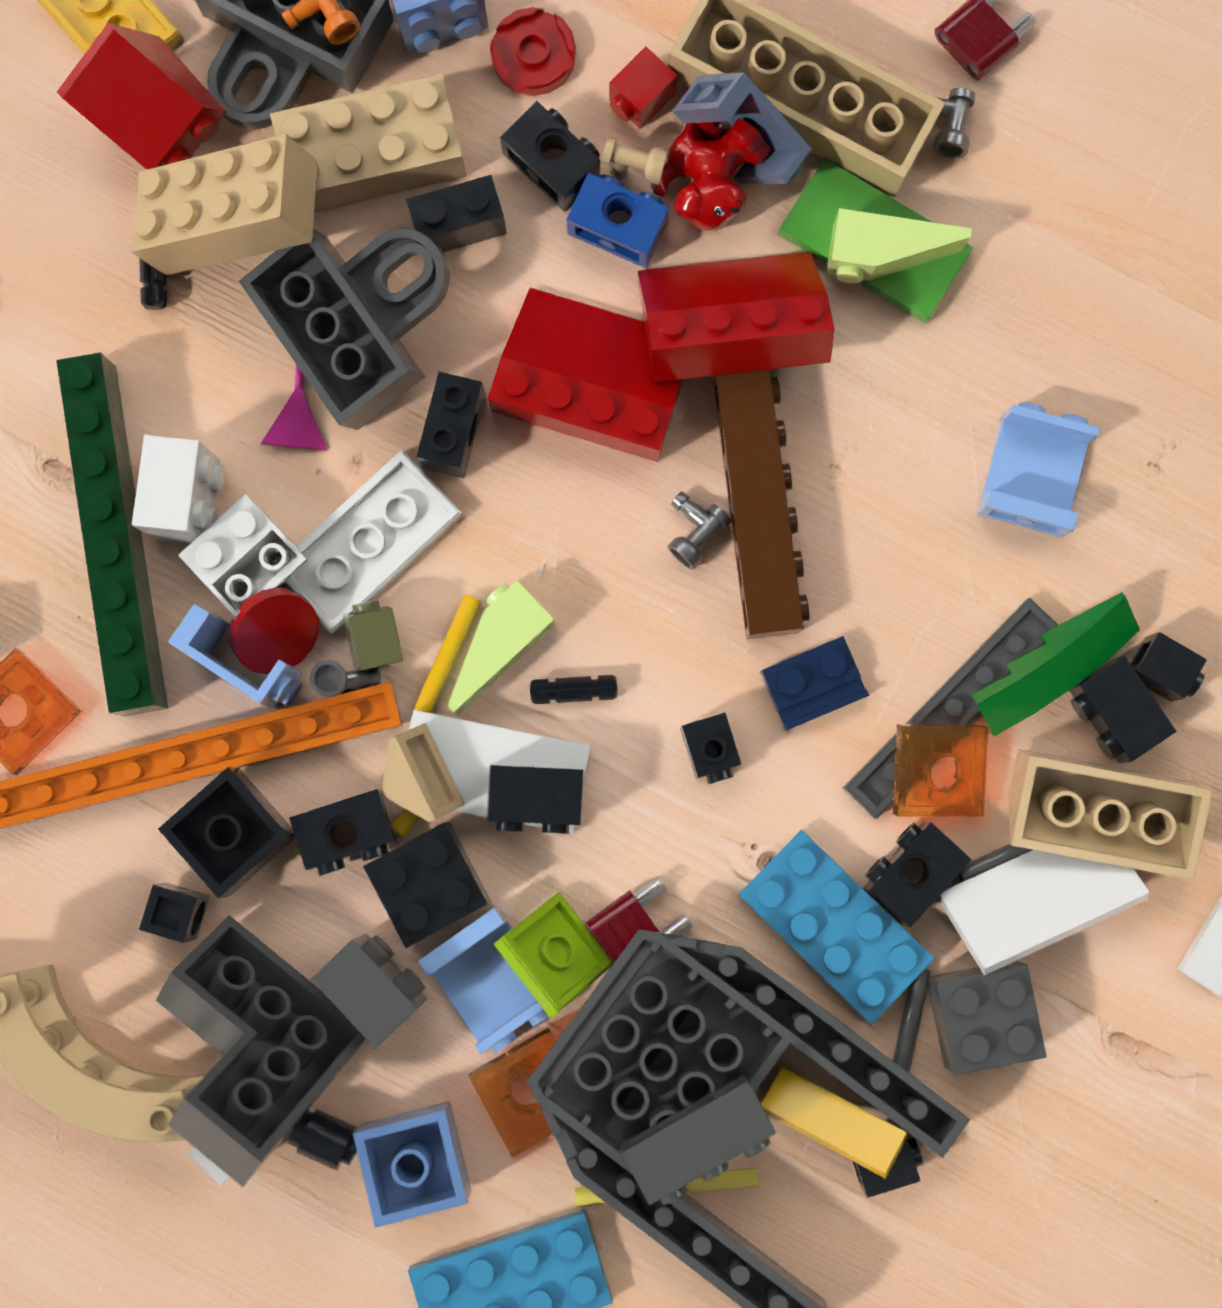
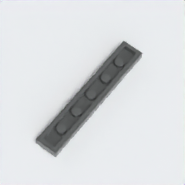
M1030 597L1025 599L842 788L873 819H878L980 713L972 694L1010 675L1006 664L1043 646L1044 641L1041 634L1058 626V624Z

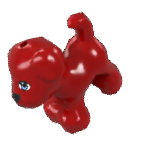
M736 119L730 129L727 125L720 122L686 123L683 132L672 142L668 149L667 160L659 185L651 183V189L654 194L664 197L667 195L669 183L678 176L692 178L693 181L687 187L681 189L676 196L673 204L675 212L700 230L717 231L727 226L733 217L740 214L746 204L744 192L739 186L730 181L731 177L744 162L753 165L761 164L768 157L771 149L764 141L761 133L742 119Z

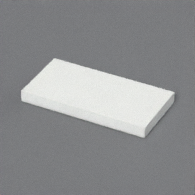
M401 450L296 546L308 561L290 576L284 584L293 593H298L305 597L313 606L319 621L331 634L335 635L345 626L343 615L354 613L352 605L372 601L455 524L463 514L412 459Z
M413 710L409 730L426 723L465 805L454 811L487 817L490 765L583 769L584 781L590 751L589 745ZM524 823V825L542 828L541 823ZM569 825V834H573L575 825Z
M1032 850L944 890L938 897V900L983 975H987L1147 901L1150 892L1132 868Z

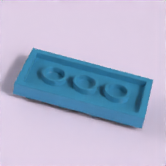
M802 830L738 894L871 1025L935 959Z
M585 1208L411 1265L408 1269L419 1308H600L613 1303Z

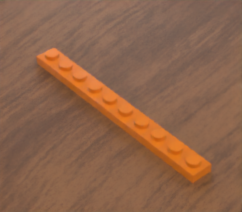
M387 682L335 697L308 702L0 781V829L219 774L227 767L242 768L402 727L403 723L393 683Z

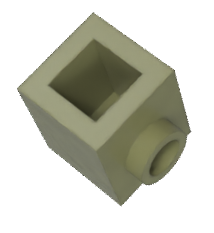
M379 600L352 605L354 613L343 615L354 668L360 671L403 661L393 608L388 606L380 607Z

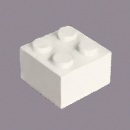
M144 435L132 526L156 541L191 544L219 518L218 510L214 508L216 491H221L224 483V467L220 465V460L199 440Z

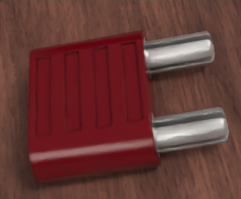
M967 0L936 27L934 33L938 42L974 79L980 80L1013 52L1020 44L1019 39L1036 24V18L1034 16L1031 18V13H1025L1013 25L1009 26L991 8L999 0Z
M659 877L653 879L634 894L630 890L586 921V924L613 962L617 960L639 929L669 934L689 919L687 915L683 914L661 931L658 930L643 909V906L666 890L665 884L659 886L639 902L637 899L661 883L662 880ZM688 921L673 932L672 935L681 936L693 927L692 921Z

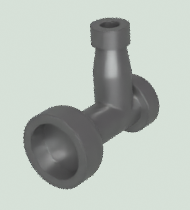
M961 87L954 88L950 91L948 99L938 98L945 102L939 116L947 117L948 123L946 129L940 131L935 137L933 150L937 154L948 158H962L967 155L970 141L963 131L968 109L975 102L976 94L972 90Z
M682 491L674 498L671 505L678 511L681 510L697 528L687 538L681 536L674 538L667 548L684 566L694 570L702 560L700 549L721 527L726 529L732 520L717 505L712 504L707 510H704L700 505L691 501L690 497Z
M325 660L316 664L310 673L312 689L323 697H335L348 693L350 689L370 684L372 686L381 684L379 667L346 672L339 663Z

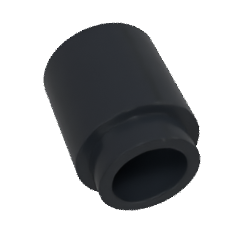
M318 1109L314 1113L308 1110L294 1126L288 1144L296 1147L298 1154L337 1171L342 1163L350 1166L355 1157L357 1149L353 1133L357 1127Z

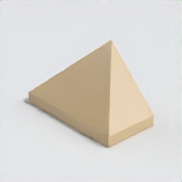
M423 723L389 739L381 795L424 820L432 822L462 807L465 803L426 723Z

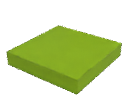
M560 891L494 943V946L550 1018L564 1009L614 964L605 949Z

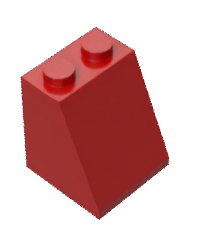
M107 23L57 90V93L63 100L146 170L192 158L191 156L199 146L217 132L219 121L227 113L160 36L112 23Z

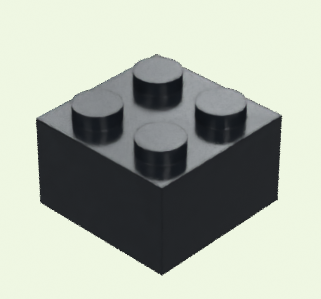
M227 767L158 828L161 834L218 899L234 894L295 839L293 829L243 771L240 768Z
M450 822L438 825L363 866L405 948L412 946L492 902Z

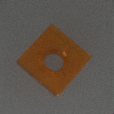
M14 648L0 662V706L8 696L17 694L27 704V715L22 723L13 727L5 726L0 718V763L11 774L18 775L82 711L21 649Z
M897 724L893 814L898 817H984L989 727L983 725ZM941 757H953L956 759L954 760L956 771L953 778L957 780L949 788H938L931 779L932 766Z
M549 1028L468 1073L473 1086L512 1157L552 1135L539 1103L521 1104L515 1100L512 1094V1084L516 1083L521 1077L534 1072L556 1042Z

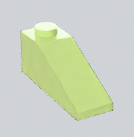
M839 208L833 223L826 274L835 275L836 279L841 282L860 283L863 280L870 281L963 251L971 238L972 228Z
M518 581L510 587L503 583L486 599L490 606L482 614L448 703V707L457 715L555 626L554 619Z

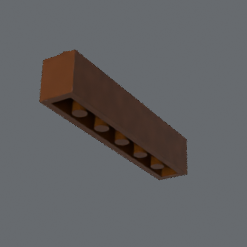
M770 370L715 375L713 385L730 518L732 520L731 525L746 640L797 634L804 629L803 622L809 621L810 614L807 595H799L797 578L804 576L801 551H794L791 534L798 533V521L795 507H788L786 490H792V476L789 463L782 464L780 447L786 446V430L784 421H776L774 404H779L781 401L778 377L770 376Z

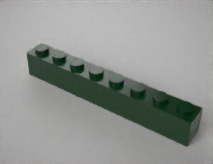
M101 352L58 359L56 362L108 712L125 717L168 709L142 533L139 529L132 526L136 494L117 369Z

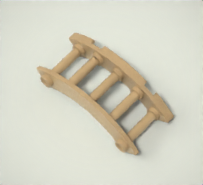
M53 964L6 973L0 976V1063L30 1097L63 1120L103 1136L135 1142L185 1140L168 1126V1123L185 1096L206 1074L173 1076L143 1072L125 1065L122 1060L108 1053L95 1041H90L73 1021L75 1018L63 999Z

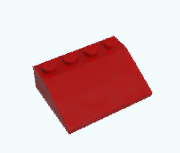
M810 252L637 271L653 382L831 363L835 328L828 294Z
M530 287L501 355L487 399L491 412L658 462L684 379L661 382L652 381L644 321Z

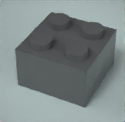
M365 933L352 939L311 980L376 1049L427 1000L422 994L426 987L410 969L406 968L402 972L390 958L394 956V952L379 936L375 935L371 939Z
M1015 961L987 975H983L980 968L975 967L933 975L928 978V988L944 1067L950 1072L959 1075L1047 1058L1028 964Z

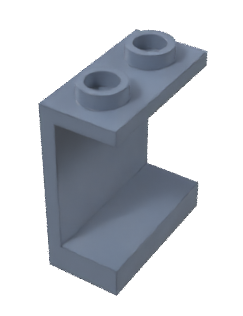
M744 72L698 76L672 110L683 123L728 121L732 126L736 119H742L761 133L771 152L761 164L753 165L745 162L734 177L739 183L787 184V182L793 180L803 168V160L812 150L808 143Z

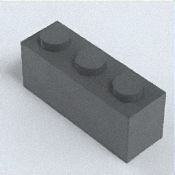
M745 1074L623 1142L621 1144V1154L648 1204L651 1205L660 1200L664 1205L681 1197L687 1191L685 1185L700 1176L703 1177L704 1181H707L723 1173L729 1167L727 1161L744 1152L745 1156L749 1157L762 1151L770 1145L769 1137L776 1134V1131Z

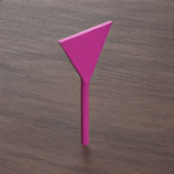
M297 364L294 391L264 437L261 445L327 450L303 393L304 375Z

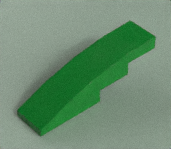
M1122 592L1041 634L1044 641L1043 646L1006 664L1010 675L972 694L993 736L1030 717L1074 688L1108 661L1140 631L1128 600Z

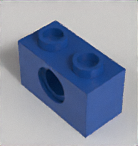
M588 172L567 217V233L572 237L647 269L668 223L669 207L665 206L660 198L651 193L641 192L637 194L624 188V185L612 176L602 174L598 177ZM615 211H624L631 218L623 224H617L608 217Z

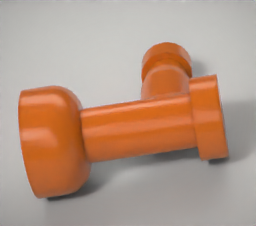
M300 0L291 10L288 8L281 13L288 26L293 29L299 25L298 22L313 16L321 10L327 19L324 24V33L333 45H341L350 41L359 33L361 28L356 15L349 10H342L336 0Z

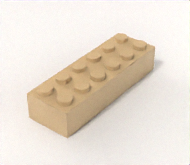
M699 0L669 52L668 67L677 74V82L687 88H690L698 76L744 72L812 148L810 153L823 160L827 158L861 180L893 197L897 195L945 105L944 101L752 0Z

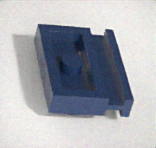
M844 636L760 671L785 731L869 696Z

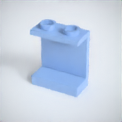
M1021 402L1018 405L1013 404L1002 417L977 515L1063 538L1075 529L1078 513L1071 511L1087 446L1098 437L1100 428L1088 425V420L1078 415L1063 414L1059 417L1044 413L1045 408L1034 403Z
M193 604L168 643L260 704L279 709L282 703L286 706L289 705L301 689L302 683L298 680L303 672L278 660L259 687L210 654L230 624L204 608Z
M497 906L418 961L427 976L431 974L434 976L478 1042L475 1047L480 1054L490 1047L494 1053L499 1052L517 1039L514 1030L529 1021L532 1027L549 1017L494 946L497 940L512 929Z

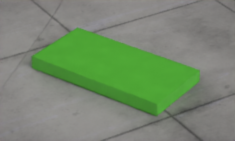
M824 158L779 228L778 234L827 264L833 223L839 208L927 222L931 221L827 158ZM966 244L960 253L870 281L863 280L859 284L926 324L974 247Z

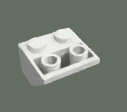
M246 494L178 555L235 617L241 612L239 607L246 599L262 590L280 587L308 561L282 530Z

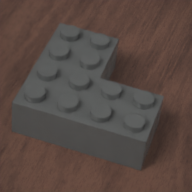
M230 915L170 973L156 998L159 1004L223 1056L185 1096L168 1126L239 1185L244 1187L366 1040L317 986Z

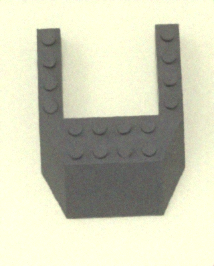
M639 929L527 1080L536 1101L544 1113L545 1120L563 1152L566 1163L574 1179L742 1308H828L824 1298L688 1194L684 1193L681 1197L668 1204L663 1205L658 1200L649 1205L621 1154V1144L745 1074L755 1092L790 1043L942 1158L970 1119L742 947Z

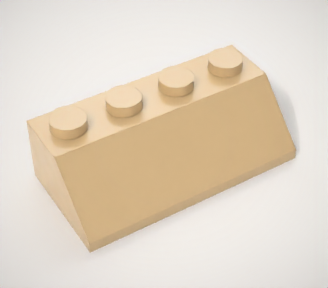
M1018 749L1009 792V844L1026 849L1194 880L1213 790L1192 781Z

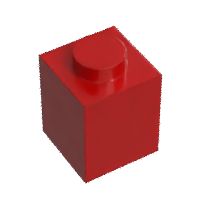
M645 46L609 82V104L611 109L622 121L628 122L630 120L641 129L676 94L677 74Z

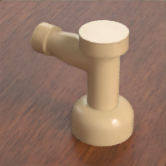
M607 137L601 163L605 165L612 164L610 173L617 180L624 179L627 175L628 167L644 171V177L648 182L659 185L669 150L662 147H654L650 153L618 145L616 144V139Z

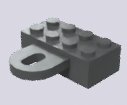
M195 0L202 16L230 30L210 65L207 80L210 94L227 111L223 117L232 124L246 129H262L272 126L270 113L291 109L312 73L353 94L394 22L389 0H336L342 10L353 12L361 24L359 33L353 39L341 45L331 44L326 37L324 24L327 19L321 10L313 16L298 22L299 25L293 29L288 26L281 13L288 8L291 10L300 0ZM255 68L266 69L268 77L256 98L247 104L237 102L235 100L236 94L248 73Z
M402 228L387 231L374 239L345 263L328 237L313 229L312 242L276 250L239 280V283L338 425L358 430L426 377L399 339L441 304L448 290L450 271L442 249L432 239L415 230ZM412 256H422L425 264L423 273L402 291L391 293L387 285L390 274Z

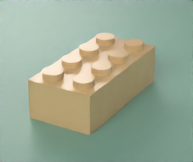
M443 74L270 113L275 136L287 134L318 161L314 212L467 176Z
M282 134L140 171L131 252L163 274L170 275L310 243L313 239L318 161L290 136Z

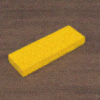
M784 1067L779 1071L761 1103L767 1115L885 1179L907 1139V1132Z

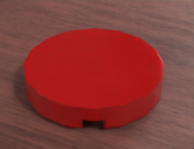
M530 7L516 10L502 19L496 28L493 41L491 40L490 53L494 72L505 86L519 94L537 96L551 93L566 82L574 69L576 45L573 32L563 18L555 13L553 16L550 13L544 12L541 8Z
M277 587L262 590L246 599L239 607L241 612L237 615L235 621L232 618L228 628L229 645L240 663L253 672L269 674L278 660L294 667L305 659L312 651L318 638L319 618L313 606L301 594L293 593L290 589Z

